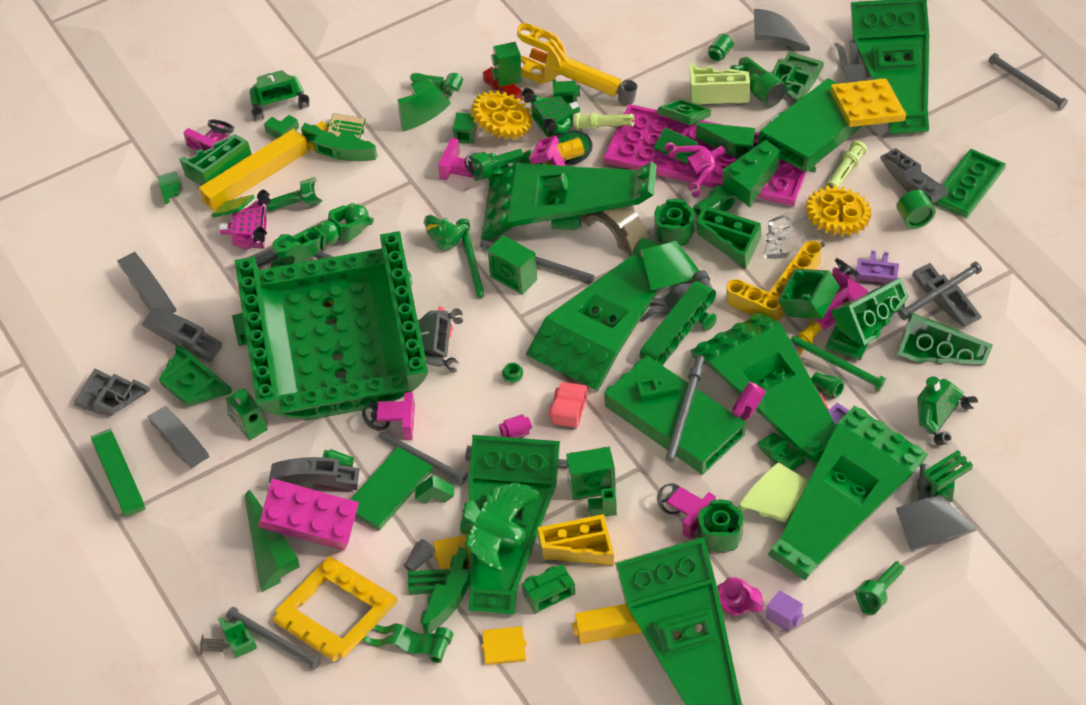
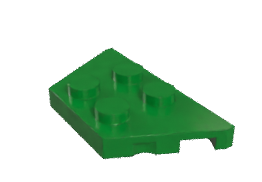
M179 344L175 348L176 353L172 359H169L166 369L159 378L160 384L187 407L232 393L231 387Z

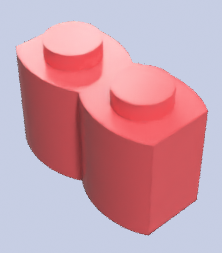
M562 382L560 387L555 389V402L549 408V417H552V424L578 428L587 401V386Z

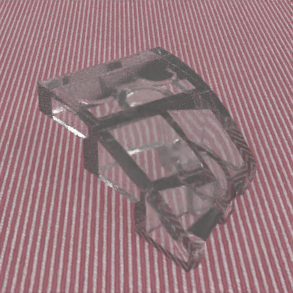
M788 212L769 220V231L766 234V248L763 251L765 259L787 258L796 256L802 246L808 241H817L821 247H824L825 243L817 226L812 225V220L807 219L808 215L792 222Z

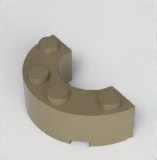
M634 206L580 215L581 221L589 227L597 221L608 227L617 241L618 248L630 256L635 252L642 237L649 240V230L634 211Z

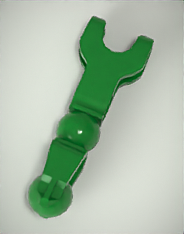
M350 203L347 206L342 205L329 211L327 221H321L316 226L294 236L284 234L275 239L272 243V251L279 257L271 263L270 268L305 262L316 255L320 249L323 250L325 246L333 245L337 240L349 242L361 234L364 228L372 225L374 218L369 217L368 210L360 204ZM343 219H345L346 224H345V223H339V222H341Z

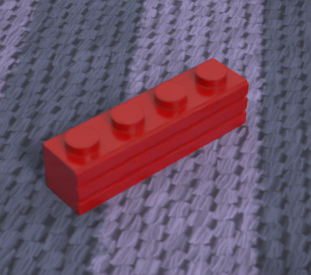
M493 67L483 72V81L490 85L493 90H498L500 94L506 92L507 96L513 94V99L520 98V101L523 100L521 95L523 91L515 84L499 87L497 80H493L491 69Z

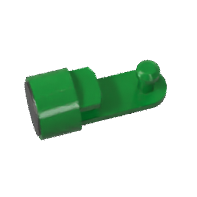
M749 57L740 58L738 65L730 67L733 70L749 72L750 91L769 107L775 106L785 96L787 91L786 83L773 73L766 71Z

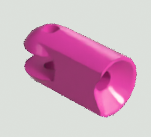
M749 381L732 408L734 417L740 416V419L743 421L748 420L766 391Z

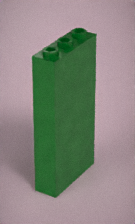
M827 78L762 128L759 132L758 145L767 140L780 150V159L807 172L863 126H848L830 92L831 85L839 83Z
M647 355L642 360L637 361L629 372L624 373L613 386H609L604 393L605 407L668 450L688 382ZM658 377L669 385L678 386L679 394L640 402L635 381ZM695 389L675 456L704 475L745 436L746 422L739 417H734L732 412L698 389Z

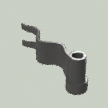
M849 41L851 64L847 61L843 46L839 43H834L838 50L840 67L845 70L847 79L845 83L873 80L872 77L866 78L864 66L859 63L857 47L853 41Z
M705 270L697 271L692 276L693 282L676 285L663 298L654 297L651 303L667 306H655L649 309L640 321L644 322L656 313L669 314L696 281L713 288Z

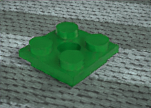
M836 325L825 348L832 352H838L853 359L861 360L869 343L861 346L854 340L846 338L848 336L839 331Z

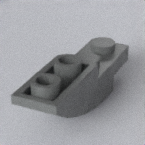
M897 148L880 156L885 167L907 192L922 190L926 193L931 203L948 195L946 187L923 173L921 164Z
M153 308L142 322V326L174 345L181 344L210 362L222 348V342L205 333L204 328L167 311Z
M294 458L272 463L269 483L273 478L312 489L313 484L357 490L360 468L338 465L339 459Z

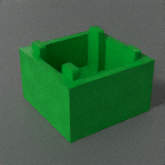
M504 235L488 249L491 278L521 295L537 281L536 254L534 251Z
M794 269L777 301L788 317L823 319L840 286L829 270Z
M610 446L566 454L568 483L572 501L601 496V489L615 488L616 493L615 466Z

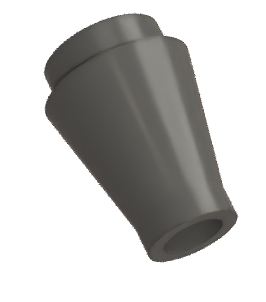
M424 539L415 542L403 566L408 571H416L433 557L434 547Z

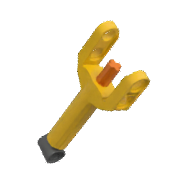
M522 23L518 26L517 37L521 42L536 47L531 49L530 58L521 56V63L524 64L521 67V76L544 84L562 75L612 97L618 95V101L623 105L634 103L638 88L634 81L624 80L622 82V79L567 57L564 45L556 34L529 23ZM526 30L529 31L530 34L524 35L521 33V31ZM539 38H546L548 41L541 42ZM537 69L540 70L542 73L535 74L532 72V70Z

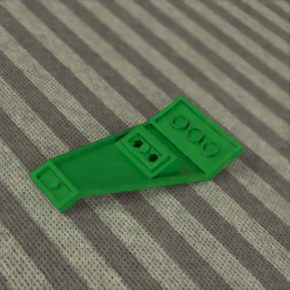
M927 0L851 2L853 42L856 44L863 64L873 80L887 79L906 113L905 121L888 123L889 134L929 132L930 34ZM908 55L910 59L905 60L903 56ZM889 56L891 60L885 61L884 57Z
M650 161L646 165L639 167L638 170L516 163L510 168H506L498 176L493 177L489 182L481 240L491 242L514 226L542 221L548 222L554 219L639 205L654 196L657 165ZM562 173H565L568 177L569 189L567 191L564 188L548 191V188L543 187V183H547L546 179L561 177Z
M642 237L632 256L546 316L525 355L599 391L619 352L659 291V289L649 291L640 250L654 247L658 244ZM599 308L598 313L593 314L594 309ZM616 317V321L611 323V319Z
M756 313L750 319L733 325L731 329L725 332L717 333L714 338L700 342L695 348L690 350L694 359L698 355L705 358L703 364L714 370L739 395H741L749 381L764 389L766 393L755 410L804 457L814 463L819 461L836 424L781 323L762 313Z
M854 405L836 425L780 539L770 549L768 556L806 581L814 570L913 475L928 454L920 446L912 444L903 435L894 432L882 421L876 420L864 409Z
M472 435L469 501L474 500L479 510H481L486 502V496L490 495L493 487H501L503 484L510 485L514 482L520 485H528L531 489L537 490L539 496L520 509L521 516L519 518L514 517L512 521L525 530L523 545L520 548L500 546L499 561L503 571L487 566L484 562L479 561L476 555L470 551V597L468 611L515 615L517 590L538 537L537 527L542 526L557 487L560 441Z
M704 537L614 562L626 607L684 705H742L718 588ZM697 624H701L702 626L700 632H695V626ZM674 631H679L680 633L677 639L672 637Z

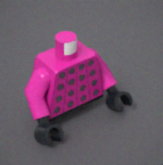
M263 189L257 194V200L249 207L242 209L240 212L232 213L231 223H220V235H230L232 244L245 250L251 248L264 249L265 237L267 235V216L264 205L270 204V194Z

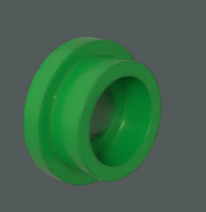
M514 362L508 363L502 371L503 379L510 383L520 381L523 378L522 367Z

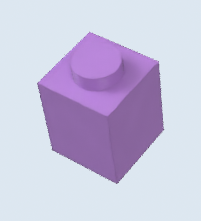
M779 590L767 605L766 619L790 632L794 626L797 627L803 620V604Z

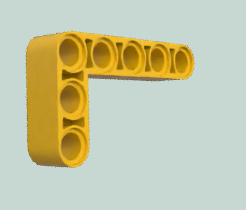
M817 241L806 242L769 292L738 279L730 280L726 285V302L730 306L750 315L762 313L779 321L785 311L777 300L794 269L816 270L821 263L822 251L820 243Z

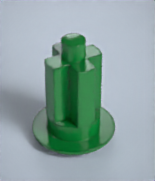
M562 173L561 177L546 179L547 183H543V187L548 188V191L562 188L567 191L569 189V180L565 173Z
M705 312L698 322L702 324L704 330H710L716 324L717 316L714 313L708 314Z

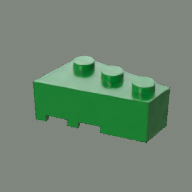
M234 134L214 143L213 148L206 151L200 149L196 151L197 155L187 159L185 156L180 158L185 177L200 186L204 185L252 155L248 141Z
M767 140L763 141L722 170V187L751 208L756 196L760 195L764 185L770 181L779 168L780 150Z
M705 205L696 220L697 234L744 268H747L762 237L761 223Z

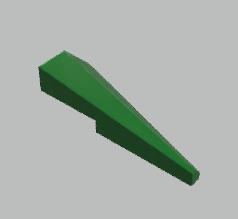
M248 490L244 498L260 589L264 592L281 583L280 577L298 569L300 564L297 555L281 533L258 527L263 507L251 490Z

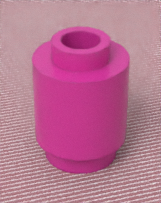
M523 414L503 420V423L499 424L502 437L520 438L529 435V430L532 429L529 417H525Z

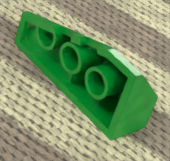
M898 278L836 307L831 312L838 330L863 346L880 336L882 328L889 324V319L894 313L898 312L909 296L902 278Z
M911 312L901 337L897 355L916 362L985 365L993 344Z

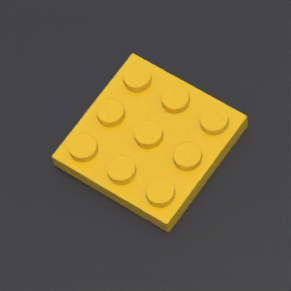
M887 79L831 85L830 92L849 127L905 121L906 113Z

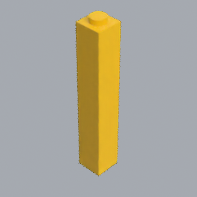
M295 129L290 130L200 186L199 191L202 201L214 212L226 201L236 198L308 152L306 146L307 139Z
M626 604L575 613V622L571 623L574 637L578 636L580 645L642 633L627 609Z

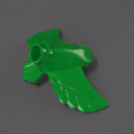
M514 482L510 485L503 484L501 487H493L490 495L486 496V502L481 510H479L474 500L464 503L460 532L467 535L465 545L467 548H470V551L476 555L479 561L498 571H503L499 561L500 546L520 548L523 545L525 530L512 521L524 505L539 496L538 491L531 489L528 485H520Z

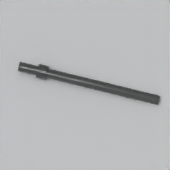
M482 239L480 247L489 249L494 243ZM536 257V265L591 283L594 281L595 275Z
M701 355L696 356L694 366L690 369L688 375V386L665 458L670 463L674 462L697 383L702 377L703 371L701 369L705 358Z

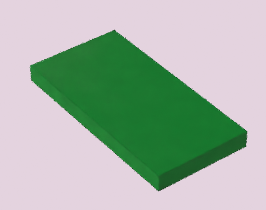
M970 148L942 184L947 188L948 195L934 202V204L968 218L1005 170L1006 163Z
M397 447L350 499L359 502L355 517L380 531L414 493L415 487L429 476L433 471V466Z

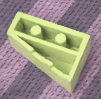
M690 63L691 103L703 105L750 102L749 72L726 68L724 71L713 70V66H707V69Z

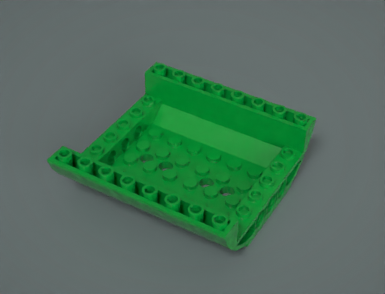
M400 231L379 234L380 249L258 270L255 256L234 260L256 404L259 407L277 416L305 419L307 421L362 411L369 403L396 401L403 398L404 393L412 392L422 384L428 375V368ZM332 301L334 303L329 308L323 306L325 302ZM329 319L337 320L333 325L326 324V321ZM335 354L343 355L340 360H333L332 357ZM338 372L346 373V376L343 378L335 377Z

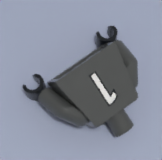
M459 308L453 309L451 313H448L446 310L428 311L418 320L426 363L437 367L446 366L450 372H457V369L450 367V364H459V362L453 357L447 360L443 358L447 357L451 319L455 324H461L463 319L455 316L463 315Z

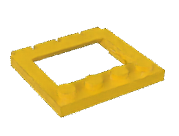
M329 556L275 610L276 615L273 618V623L284 630L288 629L290 634L304 641L318 652L321 651L324 656L335 662L339 657L344 659L398 603L395 595ZM325 580L334 582L343 591L350 592L356 599L372 606V609L343 639L297 610L301 604L303 605L318 590V587Z

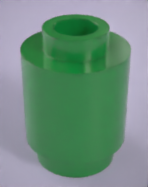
M719 34L709 46L708 56L713 61L723 60L734 46L732 38L727 34Z

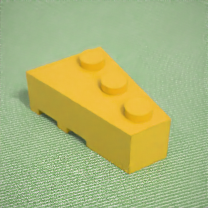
M604 514L537 527L538 541L543 559L614 566V552Z

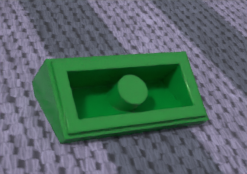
M664 128L654 149L668 155L672 150L665 151L667 143H673L675 146H698V142L668 128ZM677 152L674 159L688 164L687 157L694 155L696 152Z

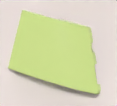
M777 463L752 487L739 504L738 509L745 511L746 508L759 511L760 516L787 522L809 480Z

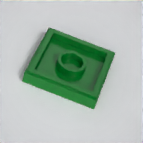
M679 98L658 107L657 114L691 125L710 117L711 110Z

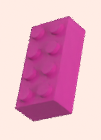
M272 478L258 527L345 551L349 543L359 502Z

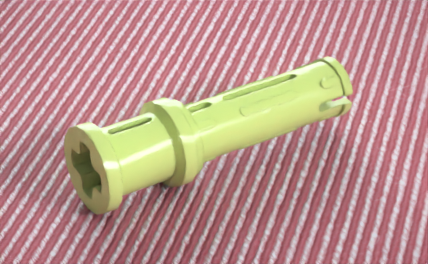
M576 113L574 125L576 130H581L582 128L596 130L599 127L634 126V122H631V120H634V115H598V113L581 115Z
M855 140L850 144L849 151L843 154L842 163L826 186L833 189L834 185H836L839 189L851 169L859 164L861 156L866 154L867 147L864 143Z

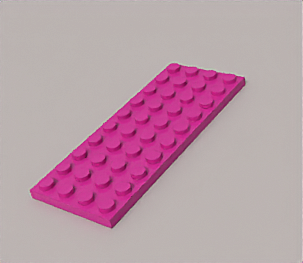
M628 104L624 115H634V120H631V122H634V126H618L604 156V163L638 170L639 167L652 161L657 165L656 175L689 183L696 182L701 173L696 175L689 163L685 164L677 159L669 158L668 155L654 149L664 128H668L697 141L698 146H703L710 152L715 150L716 148L696 138V123L688 125L657 114L658 110ZM704 120L698 121V122H702V123L718 124V123H713V122L704 121ZM755 132L754 148L758 145L759 132ZM724 153L715 158V170L704 179L701 185L711 188L718 185L722 186V170L739 159V157H732ZM780 159L779 168L770 181L764 185L762 192L756 198L795 206L808 171L804 172Z

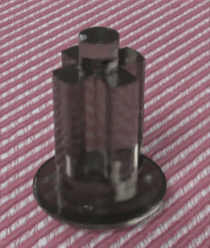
M204 634L201 636V655L203 651L224 652V649L229 648V643H224V639L204 638Z

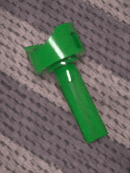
M520 148L490 158L485 152L468 156L474 166V181L477 182L492 177L494 168L524 160L525 154Z
M312 177L300 181V190L270 199V204L266 205L268 212L303 200L308 207L323 202L315 194L316 178Z
M895 561L878 580H864L854 590L862 613L874 615L885 605L888 599L886 589L905 570L904 565H900L899 561Z

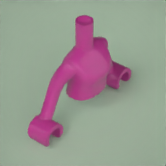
M673 143L665 145L666 152L672 150L668 153L669 158H674L677 152H696L694 155L687 157V160L696 175L701 173L696 182L689 184L688 189L689 191L697 189L692 193V196L694 198L699 197L701 194V183L716 168L715 158L726 153L723 146L710 152L707 148L697 145L675 146Z

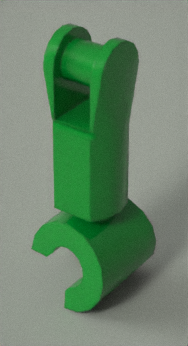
M454 72L449 73L445 80L441 76L413 73L410 76L412 83L429 78L441 91L443 90L449 96H452L454 91L459 92L463 82V77Z

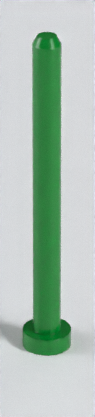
M463 218L456 222V225L466 224L470 228L468 219ZM465 231L462 240L476 296L483 298L484 290L469 231Z
M792 336L790 340L794 345L874 385V389L879 392L885 384L886 378L882 376L877 378L797 336Z

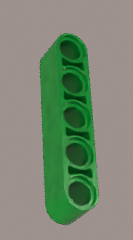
M698 281L694 282L643 345L639 354L640 359L642 360L648 355L661 365H664L714 302L716 290Z
M111 428L90 436L124 517L145 510L143 499Z

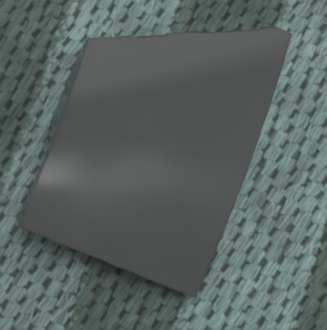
M754 9L755 40H773V46H792V51H810L808 43L788 19L769 10Z
M94 368L76 397L74 405L95 413L114 414L148 393L151 387L135 379L130 382L116 374L110 376Z
M942 496L922 499L896 508L911 551L931 544L936 545L954 537L959 538L977 531V528Z

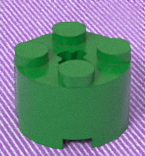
M668 199L660 207L658 205L654 211V229L657 240L661 244L671 241H677L680 245L688 244L695 232L694 208L688 206L687 202L681 199Z
M723 499L712 500L704 509L701 508L698 516L699 538L704 537L707 550L723 552L734 551L738 548L743 536L744 517L742 510L732 505L733 502Z

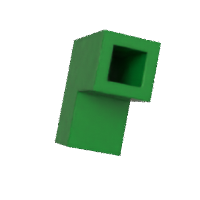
M288 115L282 121L271 117L264 123L266 133L278 139L292 129H299L298 119Z
M434 475L415 487V499L425 504L433 498L447 502L454 497V485Z
M615 488L601 489V497L587 499L589 517L602 514L604 516L617 515Z

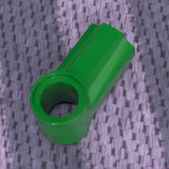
M721 185L715 186L708 197L693 206L694 212L698 217L704 205L727 211L734 205L735 197Z

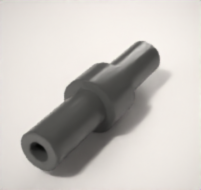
M928 464L920 465V476L917 479L918 501L928 498L930 483L923 477V472L929 468Z

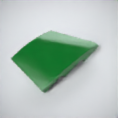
M788 52L784 61L778 59L772 73L786 83V92L797 102L810 91L823 69L824 63L820 60Z
M429 78L411 83L412 95L397 99L403 132L432 120L451 104L449 98H446Z
M677 241L662 243L640 250L649 291L692 280L693 274L700 271Z

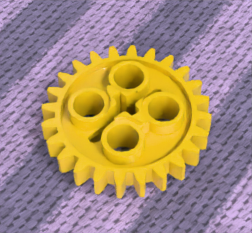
M489 90L488 94L486 92H483L482 95L478 94L470 110L472 111L471 116L474 117L473 122H478V128L483 127L484 133L489 131L491 137L495 134L498 139L502 136L506 141L508 137L514 141L516 137L521 139L522 135L526 136L532 126L533 119L531 118L533 115L529 113L530 108H525L526 103H519L520 98L515 100L513 99V94L507 96L506 92L500 94L498 90L495 94L491 90Z
M834 185L833 189L826 186L825 190L819 188L818 192L813 191L807 200L805 214L808 215V220H812V225L818 224V230L824 228L825 233L831 231L833 236L839 233L843 237L844 233L851 236L852 232L859 234V230L864 231L865 226L868 227L872 215V207H869V202L865 201V196L858 197L859 192L852 193V188L846 191L844 186L838 189Z

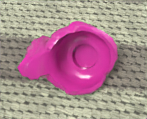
M729 577L723 583L718 584L717 588L721 607L733 617L748 611L758 613L764 609L762 593L756 587L750 586L746 581L737 577Z

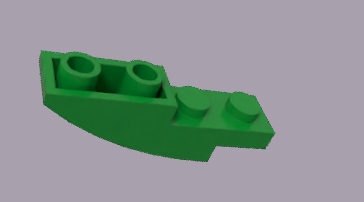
M304 123L301 127L302 134L307 141L314 144L316 153L348 161L376 160L378 157L376 145L370 141L359 139L354 134L342 131L337 137L334 133L321 130L316 125Z
M459 547L457 554L451 558L450 574L445 575L443 585L436 583L434 592L430 591L427 600V611H423L420 618V624L423 625L424 633H432L454 613L470 586V570H466L469 563L468 549Z

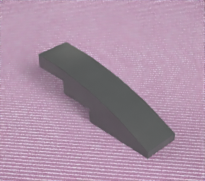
M136 252L117 260L119 267L128 276L130 284L139 293L141 300L150 311L153 308L170 313L177 311L162 286Z
M931 263L914 270L912 273L914 279L927 294L948 281L944 274L939 275ZM958 285L941 293L939 297L933 300L963 327L982 318Z
M166 406L147 416L149 422L159 430L161 437L171 445L173 452L191 468L210 457L209 453L191 431Z

